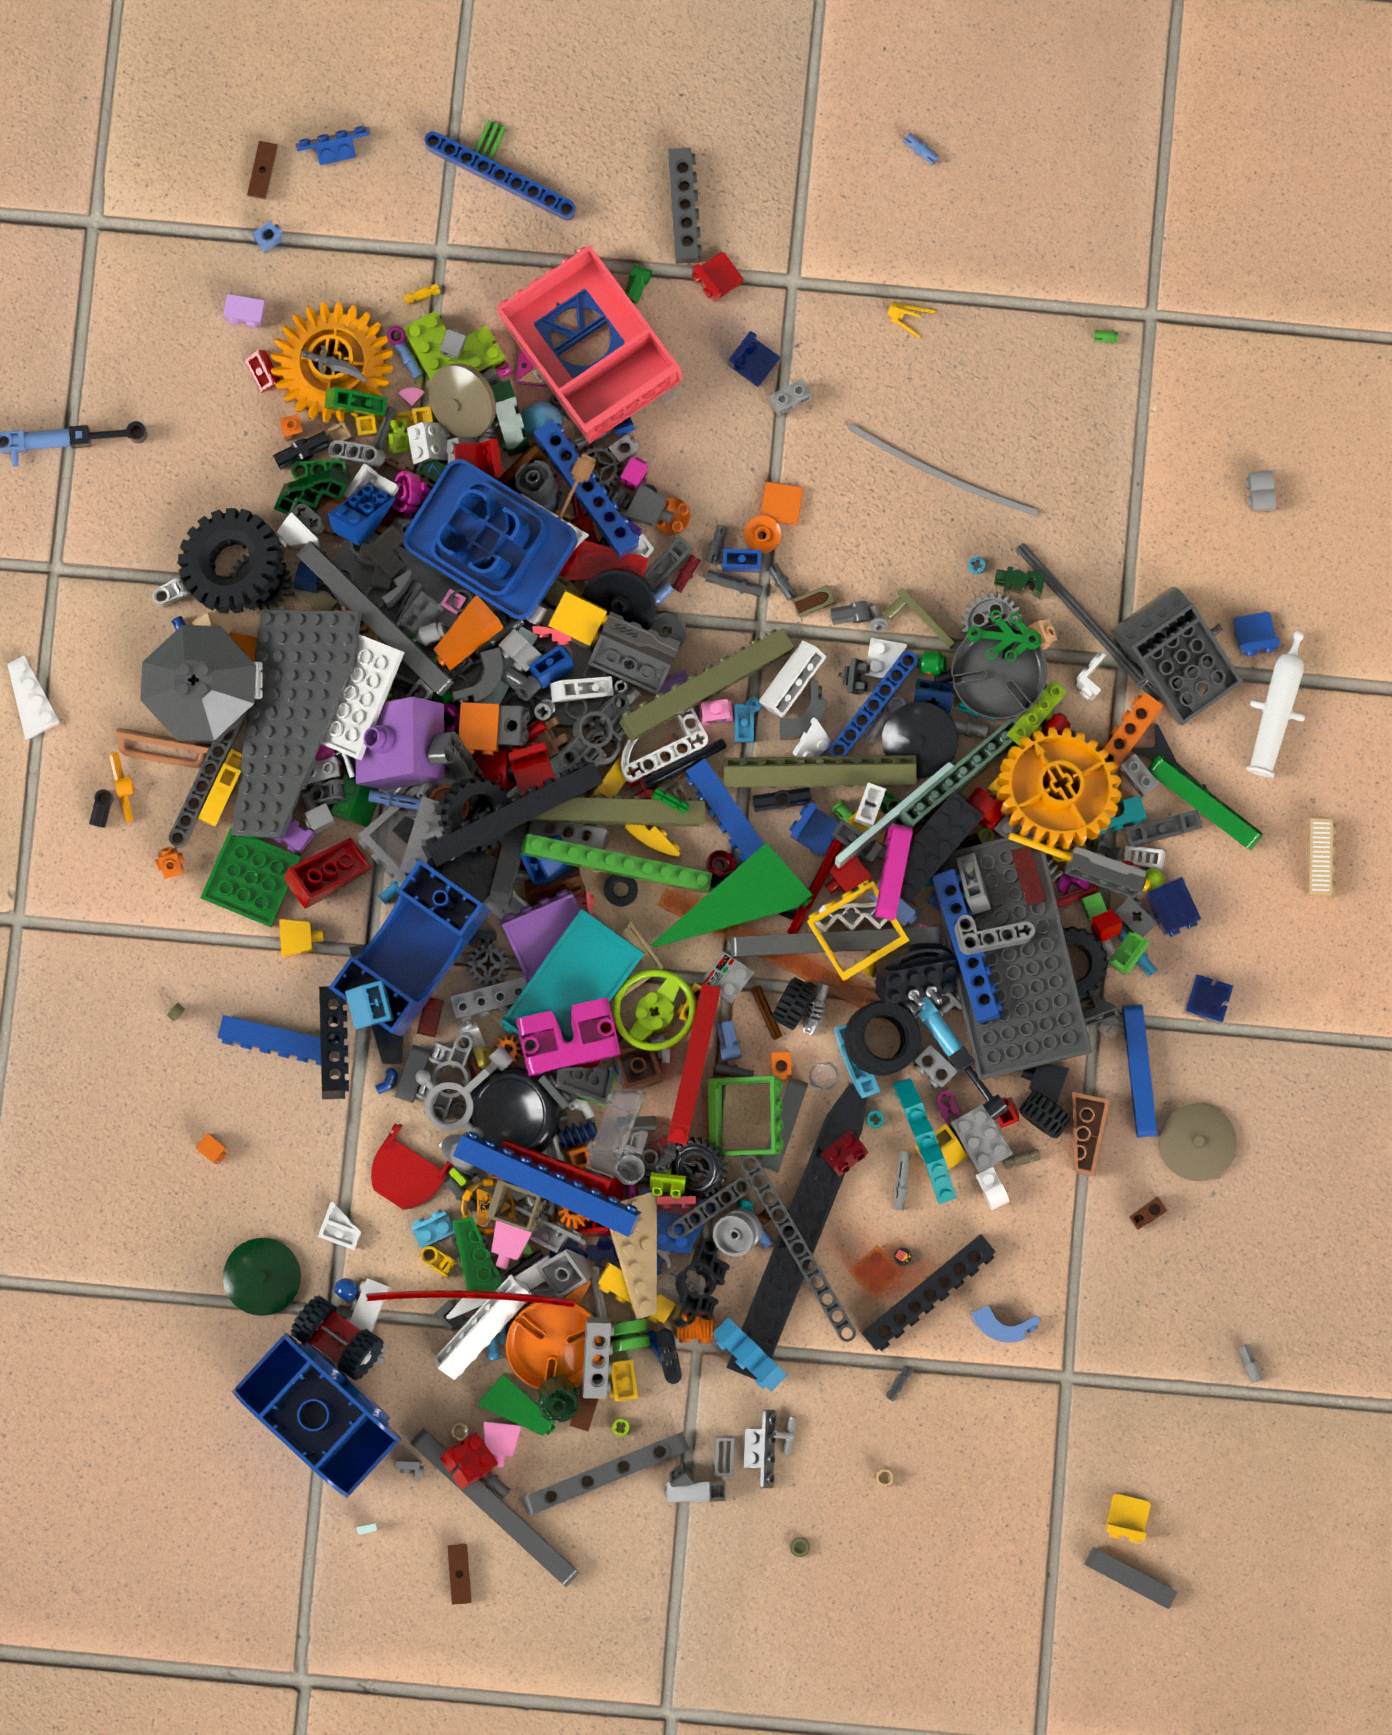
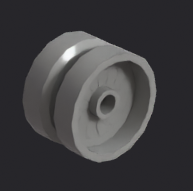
M736 1208L729 1211L715 1224L713 1230V1239L717 1248L724 1254L736 1257L746 1254L759 1242L762 1235V1225L758 1217L752 1211L745 1208Z

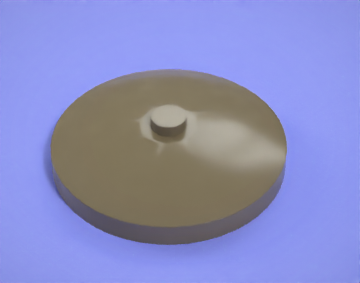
M461 363L449 364L434 374L429 386V400L433 413L441 425L452 434L466 438L477 437L487 431L495 418L496 402L493 391L483 375L471 366Z
M1189 1104L1175 1110L1165 1120L1160 1130L1159 1151L1164 1163L1174 1174L1186 1180L1205 1181L1220 1175L1231 1164L1236 1152V1134L1230 1120L1220 1110L1206 1104Z

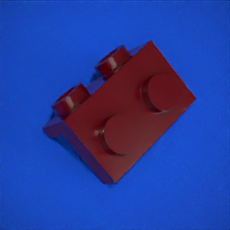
M849 1130L823 1151L821 1156L840 1177L847 1173L857 1162L863 1160L868 1154V1150L856 1135Z

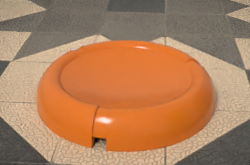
M532 1303L524 1308L513 1320L506 1338V1354L515 1374L529 1386L545 1391V1388L551 1389V1392H561L581 1385L583 1379L586 1317H593V1315L578 1303H575L574 1308L542 1303ZM597 1336L594 1341L602 1342L603 1337ZM596 1355L593 1360L600 1361L602 1355Z

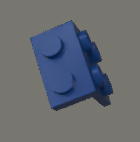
M1270 612L1234 618L1233 624L1240 655L1246 654V657L1257 655V652L1262 651L1271 653L1275 652L1280 646L1279 637H1275Z
M810 802L808 806L805 804L799 814L802 815L798 822L795 820L789 829L791 831L790 837L816 854L823 856L834 839L831 833L839 822L817 809V805Z

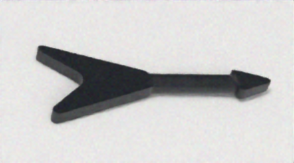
M1158 724L1154 725V747L1132 749V752L1154 760L1160 754L1198 782L1176 762Z

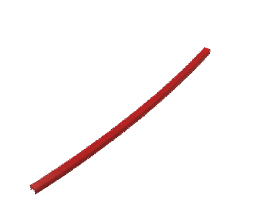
M424 1290L366 1294L367 1301L410 1298H476L533 1302L573 1308L575 1306V1300L489 1291Z

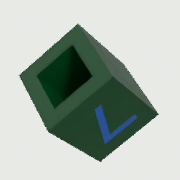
M437 460L427 461L421 466V475L431 479L432 483L436 484L446 465Z

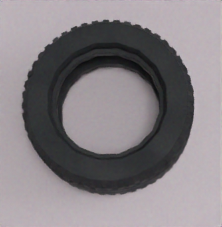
M881 1000L869 1003L857 1010L849 1019L847 1027H845L844 1044L847 1049L846 1052L850 1060L853 1061V1064H856L865 1073L877 1076L893 1074L907 1067L916 1057L918 1049H920L919 1045L921 1044L919 1024L912 1013L899 1003L884 1005ZM883 1018L889 1020L900 1033V1046L892 1058L875 1056L868 1049L864 1033L871 1019Z

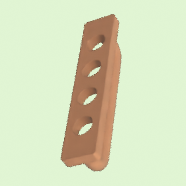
M118 728L114 737L118 738L119 751L125 756L191 768L202 766L206 754L212 745L207 743L180 742L173 737ZM128 739L199 752L197 760H189L132 750L125 747V741Z

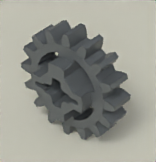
M489 944L487 949H485L484 945H481L482 950L480 951L475 948L476 955L470 954V958L473 961L468 962V965L472 966L468 970L469 973L474 972L472 979L479 978L478 984L485 981L486 986L489 985V982L495 985V980L497 979L502 982L501 976L508 975L504 970L510 967L505 964V962L509 961L508 957L503 958L505 952L501 951L499 953V947L496 946L495 949H492L491 944ZM486 953V956L482 960H477L479 956ZM493 953L500 958L501 962H496L493 959ZM490 957L491 964L494 966L490 967V970L487 971L486 966L483 965L487 964ZM476 968L483 970L484 977L477 972ZM500 970L496 976L491 977L494 971Z

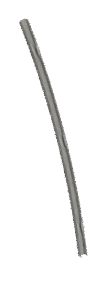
M850 424L848 428L893 456L952 485L1034 516L1038 512L1037 509L994 495L942 473L887 445L854 424Z

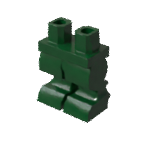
M1009 566L1007 571L996 570L994 585L1004 587V592H1009L1010 589L1014 593L1022 594L1027 586L1032 585L1034 587L1033 595L1038 599L1041 598L1045 574L1039 570L1028 571L1027 574L1021 570L1013 571L1014 567Z

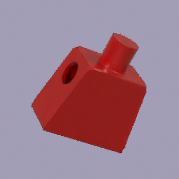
M855 855L840 869L834 865L829 871L832 880L824 886L830 894H833L839 888L845 894L850 890L853 891L858 888V885L866 880L870 882L873 877Z

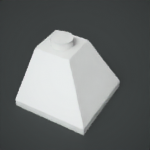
M292 512L277 531L279 540L284 547L288 545L291 549H302L309 541H312L319 548L321 547L318 538Z

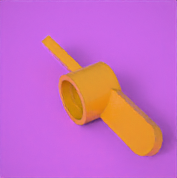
M116 751L111 752L109 757L116 791L121 801L125 821L131 823L133 816L128 796L134 794L132 780L130 776L124 777L119 754Z

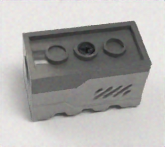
M610 612L588 664L650 692L659 694L681 642L670 637H661L658 632L652 629L645 630L641 628L640 624L634 621L629 623L622 616Z

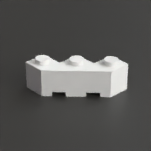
M876 902L853 903L844 905L816 922L815 925L821 932H827L838 921L848 931H854L865 919L876 930H881L889 919L875 917ZM823 905L819 909V913H822L826 910V905Z

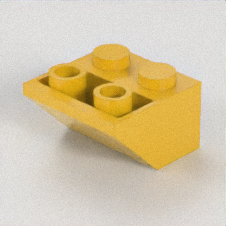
M947 1124L934 1132L948 1170L967 1157L958 1139ZM915 1145V1146H914V1149L916 1150V1152H917V1153L919 1154V1156L921 1157L920 1152H919V1149H918L917 1145Z

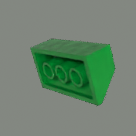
M345 773L343 793L346 796V800L334 803L331 814L332 816L367 828L371 823L378 804L368 802L370 790L378 792L379 789L356 784V779L348 780Z

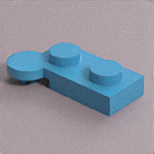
M757 697L749 698L746 704L734 705L735 743H754V712L759 711L761 708Z

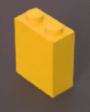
M565 589L548 626L590 646L592 642L596 643L600 634L597 631L600 625L604 626L608 619V615H606L607 610Z

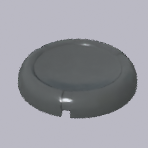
M997 624L981 628L984 631L1004 633ZM1008 625L1015 634L1023 635L1020 630ZM978 631L972 632L971 635L977 636ZM1032 636L1028 639L1031 643L1036 641ZM966 637L956 650L951 667L953 686L958 697L971 711L990 719H1008L1026 712L1040 698L1047 680V662L1040 646L1033 650L1027 648L1016 657L1014 662H1007L1005 653L1008 650H1014L1021 644L1013 642L999 653L995 660H989L986 657V651L989 648H994L1002 641L981 638L978 642H972ZM990 651V652L988 653V656H989V657H994V656H995V652H994V651ZM1009 653V654L1007 655V658H1008V659H1013V658H1014V654H1013V653Z

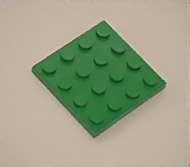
M230 828L200 898L272 928L289 889L284 877L288 868L300 863L302 857L254 837L231 835L232 828Z

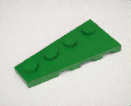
M473 1217L453 1220L452 1223L466 1291L495 1292L503 1282L488 1249H486Z

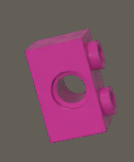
M631 457L621 475V485L637 492L640 484L644 483L648 475L646 461L638 457L636 459Z

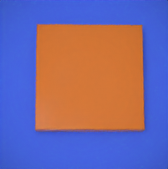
M766 482L761 515L769 516L776 520L777 523L798 526L803 487Z

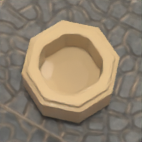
M463 1422L455 1423L450 1430L452 1438L458 1441L464 1440L470 1434L469 1426Z
M881 1468L876 1472L875 1481L879 1486L888 1487L893 1483L894 1474L890 1469Z

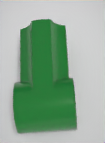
M636 263L631 270L630 280L624 292L632 303L638 304L653 270Z

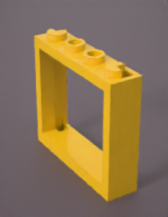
M866 880L858 885L859 890L853 893L850 890L841 896L843 900L838 903L834 900L825 906L826 910L822 913H819L817 910L808 916L810 920L807 923L843 981L910 941L897 919L890 920L900 937L845 971L842 969L815 923L870 889L875 897L878 898L879 890L873 881L869 883Z

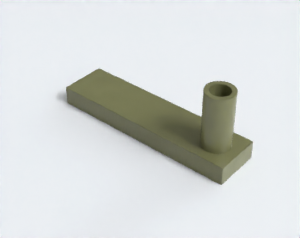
M903 588L897 592L900 597L884 611L885 615L892 620L909 605L950 649L955 645L954 641Z

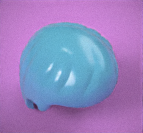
M548 401L532 403L521 413L525 432L530 437H534V431L551 420H554L556 424L560 423V425L562 422L561 412Z

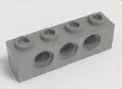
M531 822L529 834L541 837L560 834L565 842L606 850L610 835L605 826L597 824L592 827L587 826V824ZM549 827H555V831L552 834H547ZM568 830H573L574 833L571 837H565V833ZM586 834H592V838L589 841L583 840Z
M586 1317L582 1379L583 1398L607 1399V1392L611 1391V1381H608V1374L612 1372V1362H609V1355L613 1354V1343H610V1336H614V1324H611L610 1318ZM597 1336L604 1337L602 1342L594 1341ZM596 1355L603 1356V1359L600 1361L593 1360ZM595 1374L602 1375L599 1380L592 1379Z

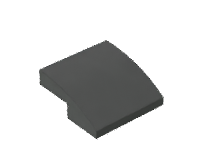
M410 569L394 579L396 588L382 597L388 610L401 601L402 596L406 595L414 578Z

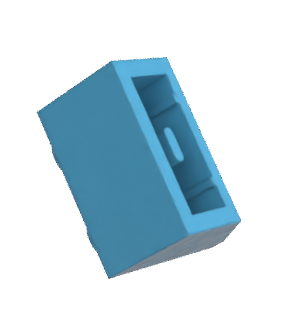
M383 981L362 985L345 992L355 1030L394 1020Z

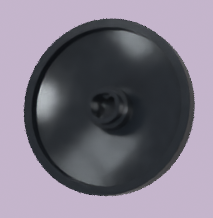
M621 568L602 571L589 581L582 593V598L606 609V615L609 616L610 612L622 616L629 623L634 621L640 624L641 628L649 630L655 620L657 611L655 594L648 582L633 571ZM600 625L598 629V632L600 634L604 628V626Z
M925 701L911 702L895 710L885 723L882 733V746L885 756L916 755V778L931 777L948 762L951 763L957 753L959 744L958 730L952 717L940 706Z

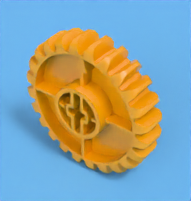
M1053 727L1049 728L1046 737L1041 731H1034L1031 740L1023 737L1020 739V746H1013L1009 750L1008 759L1003 760L1000 766L1002 773L997 778V785L1001 787L998 790L997 799L1004 802L1001 808L1002 814H1012L1008 824L1011 827L1022 826L1019 835L1026 837L1030 833L1033 834L1032 840L1036 844L1045 839L1049 849H1053L1056 842H1060L1063 849H1069L1072 840L1077 846H1083L1087 837L1094 840L1098 837L1100 830L1108 828L1110 818H1113L1118 810L1116 804L1121 798V792L1117 788L1121 783V779L1119 776L1113 775L1117 768L1116 763L1105 762L1109 752L1107 750L1096 751L1097 740L1093 739L1087 744L1084 742L1085 733L1079 732L1074 738L1071 736L1070 728H1065L1062 735H1058L1057 730Z

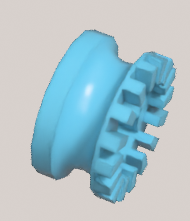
M976 556L969 560L968 568L970 572L980 574L984 571L985 561L983 558ZM976 560L980 561L982 568L974 570V566L971 564L975 563Z

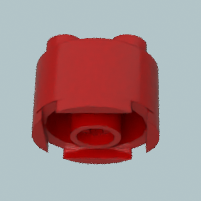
M977 787L968 798L985 813L977 825L983 823L988 830L993 831L1004 815L1001 812L1003 802L998 800L997 797L994 799L988 791Z

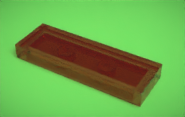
M1025 846L1011 851L1027 906L1047 901L1031 847Z

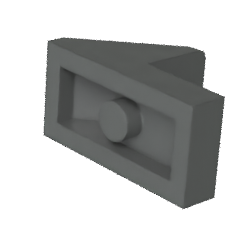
M1092 995L1095 1008L1083 1011L1086 1027L1120 1015L1119 1010L1114 1004Z

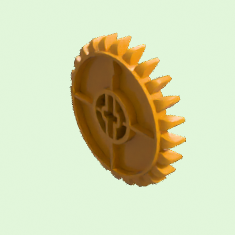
M337 301L334 313H330L326 303L321 302L320 315L316 316L313 309L307 306L306 314L308 320L304 321L297 314H294L293 320L297 328L294 330L286 325L282 326L288 340L275 338L274 342L279 349L283 350V353H271L272 360L282 366L272 368L271 372L276 377L284 378L275 384L276 388L281 391L289 389V392L285 394L283 399L286 403L297 400L298 402L294 407L297 413H301L307 408L309 409L308 418L314 420L318 414H322L324 423H329L332 415H336L339 423L345 421V414L348 412L325 409L326 390L338 387L382 396L378 390L379 387L386 388L390 385V381L384 378L383 374H390L394 370L393 365L384 364V361L390 360L393 357V351L382 350L389 343L387 335L379 338L376 337L381 331V324L377 322L369 328L370 314L368 312L358 320L356 305H352L347 315H345L340 301ZM323 345L327 350V356L331 357L332 348L335 347V358L346 361L356 367L367 379V382L365 383L354 376L342 372L339 373L338 371H332V375H329L330 368L323 365V370L325 371V375L315 369V365L319 363L303 358L301 352L306 350L307 352L322 355L323 350L321 346ZM343 349L347 352L349 357H344L343 359L341 350ZM350 413L354 419L359 417L358 413Z

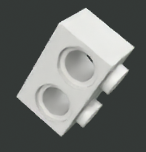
M871 783L867 784L854 822L869 827L874 825L886 791L885 788Z

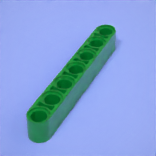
M1158 754L1147 768L1157 780L1247 849L1252 850L1262 838L1263 834L1260 830L1164 756Z

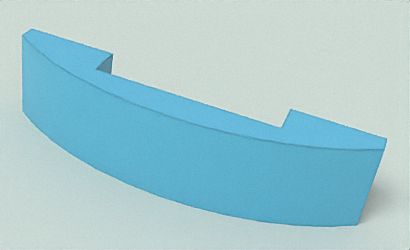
M847 1024L835 1027L834 1032L843 1061L861 1098L880 1093L874 1075L860 1070L856 1064H853V1061L850 1060L846 1052L844 1032Z

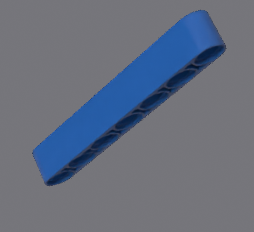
M906 651L899 657L830 748L831 756L848 755L915 668L917 663L915 653ZM910 657L913 659V664L905 665L903 659ZM893 672H899L902 675V678L900 680H894L891 674ZM888 687L890 694L882 695L880 688ZM870 702H876L879 705V708L877 710H871L868 704ZM861 716L865 717L867 719V723L865 725H859L857 723V718ZM851 731L855 734L856 738L848 740L845 734ZM840 746L844 749V753L836 755L833 749Z
M1142 1004L1122 1006L1137 1138L1157 1136Z

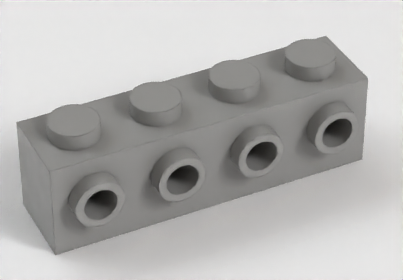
M525 977L451 996L456 1020H461L462 1023L472 1020V1016L479 1015L480 1018L489 1016L491 1011L498 1010L499 1013L508 1011L509 1007L514 1004L526 987Z

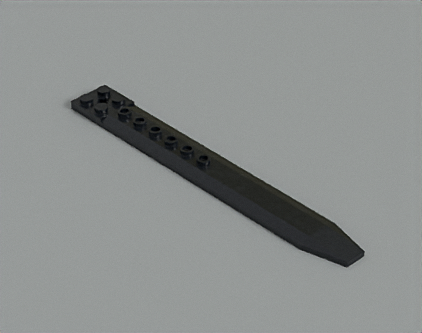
M852 1083L847 1086L827 1114L788 1211L812 1255L845 1175L843 1174L839 1177L823 1159L821 1153L847 1131L851 1130L859 1139L863 1130L867 1097L861 1098ZM786 1226L783 1229V1234L786 1237H791L794 1234V1230L792 1227ZM780 1235L741 1329L771 1359L804 1279ZM796 1243L793 1245V1251L796 1254L803 1252L802 1244ZM805 1260L802 1264L803 1269L806 1271L810 1260ZM731 1354L726 1368L756 1380L757 1378L746 1367L743 1370L735 1363L737 1358Z

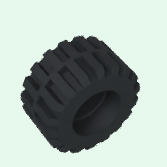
M796 977L792 978L772 1014V1020L791 1030L795 1029L815 993V987Z
M1032 1091L1019 1108L1021 1115L1027 1121L1052 1138L1058 1139L1071 1121L1069 1114L1064 1109L1037 1091Z

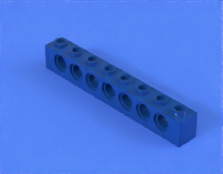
M551 420L534 431V438L569 488L572 489L575 480L572 479L573 475L570 473L578 457H581V454H577L574 450L575 445L572 440L564 436L563 433L565 431L560 423L556 424L554 420ZM558 439L561 443L554 446L551 444V441ZM568 454L572 458L569 461H564L561 457ZM592 472L588 482L578 483L574 495L618 558L621 559L639 547L638 540L640 538L635 530H630L628 520L623 514L620 515L618 513L617 504L613 499L609 500L606 495L607 490L602 484L599 485L595 480L597 477ZM585 485H591L593 489L591 491H585L583 487ZM596 500H601L604 504L601 507H597L593 503ZM611 515L614 517V520L607 522L604 518ZM617 531H623L625 533V536L617 537L615 533Z
M954 869L932 876L976 1021L982 1024L1002 1017L1000 1012L1003 1011L1000 1000H996L994 994L997 993L996 985L989 978V975L992 974L990 966L984 962L983 957L986 956V953L966 955L960 951L954 930L955 923L962 915H969L975 920L971 909L968 910L965 891L963 892L961 887L963 884L960 873L957 874ZM955 887L956 893L953 896H948V890ZM955 906H962V910L960 913H953V908ZM976 959L979 961L976 968H970L972 960ZM984 978V984L977 987L975 985L976 980ZM984 996H989V1003L982 1005L981 999Z

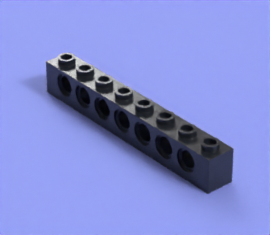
M982 1234L978 1235L861 1332L862 1336L875 1351L880 1349L882 1352L890 1345L888 1341L891 1338L895 1337L897 1339L905 1333L903 1328L908 1324L912 1327L920 1320L918 1317L923 1312L927 1314L934 1309L935 1306L933 1304L938 1299L942 1302L950 1295L948 1293L949 1290L953 1287L958 1289L965 1283L963 1279L967 1275L970 1277L975 1275L979 1271V1265L983 1262L987 1265L995 1258L993 1254L996 1251ZM973 1251L979 1254V1260L976 1263L971 1262L969 1259V1254ZM956 1264L964 1266L965 1270L962 1275L954 1272ZM942 1276L949 1278L950 1283L947 1287H942L939 1284V1279ZM928 1288L935 1292V1296L931 1300L926 1299L924 1296V1292ZM911 1301L919 1303L920 1309L917 1312L910 1310L909 1304ZM897 1313L904 1315L905 1321L903 1324H897L894 1321ZM881 1326L889 1327L890 1334L887 1337L880 1335L879 1329Z

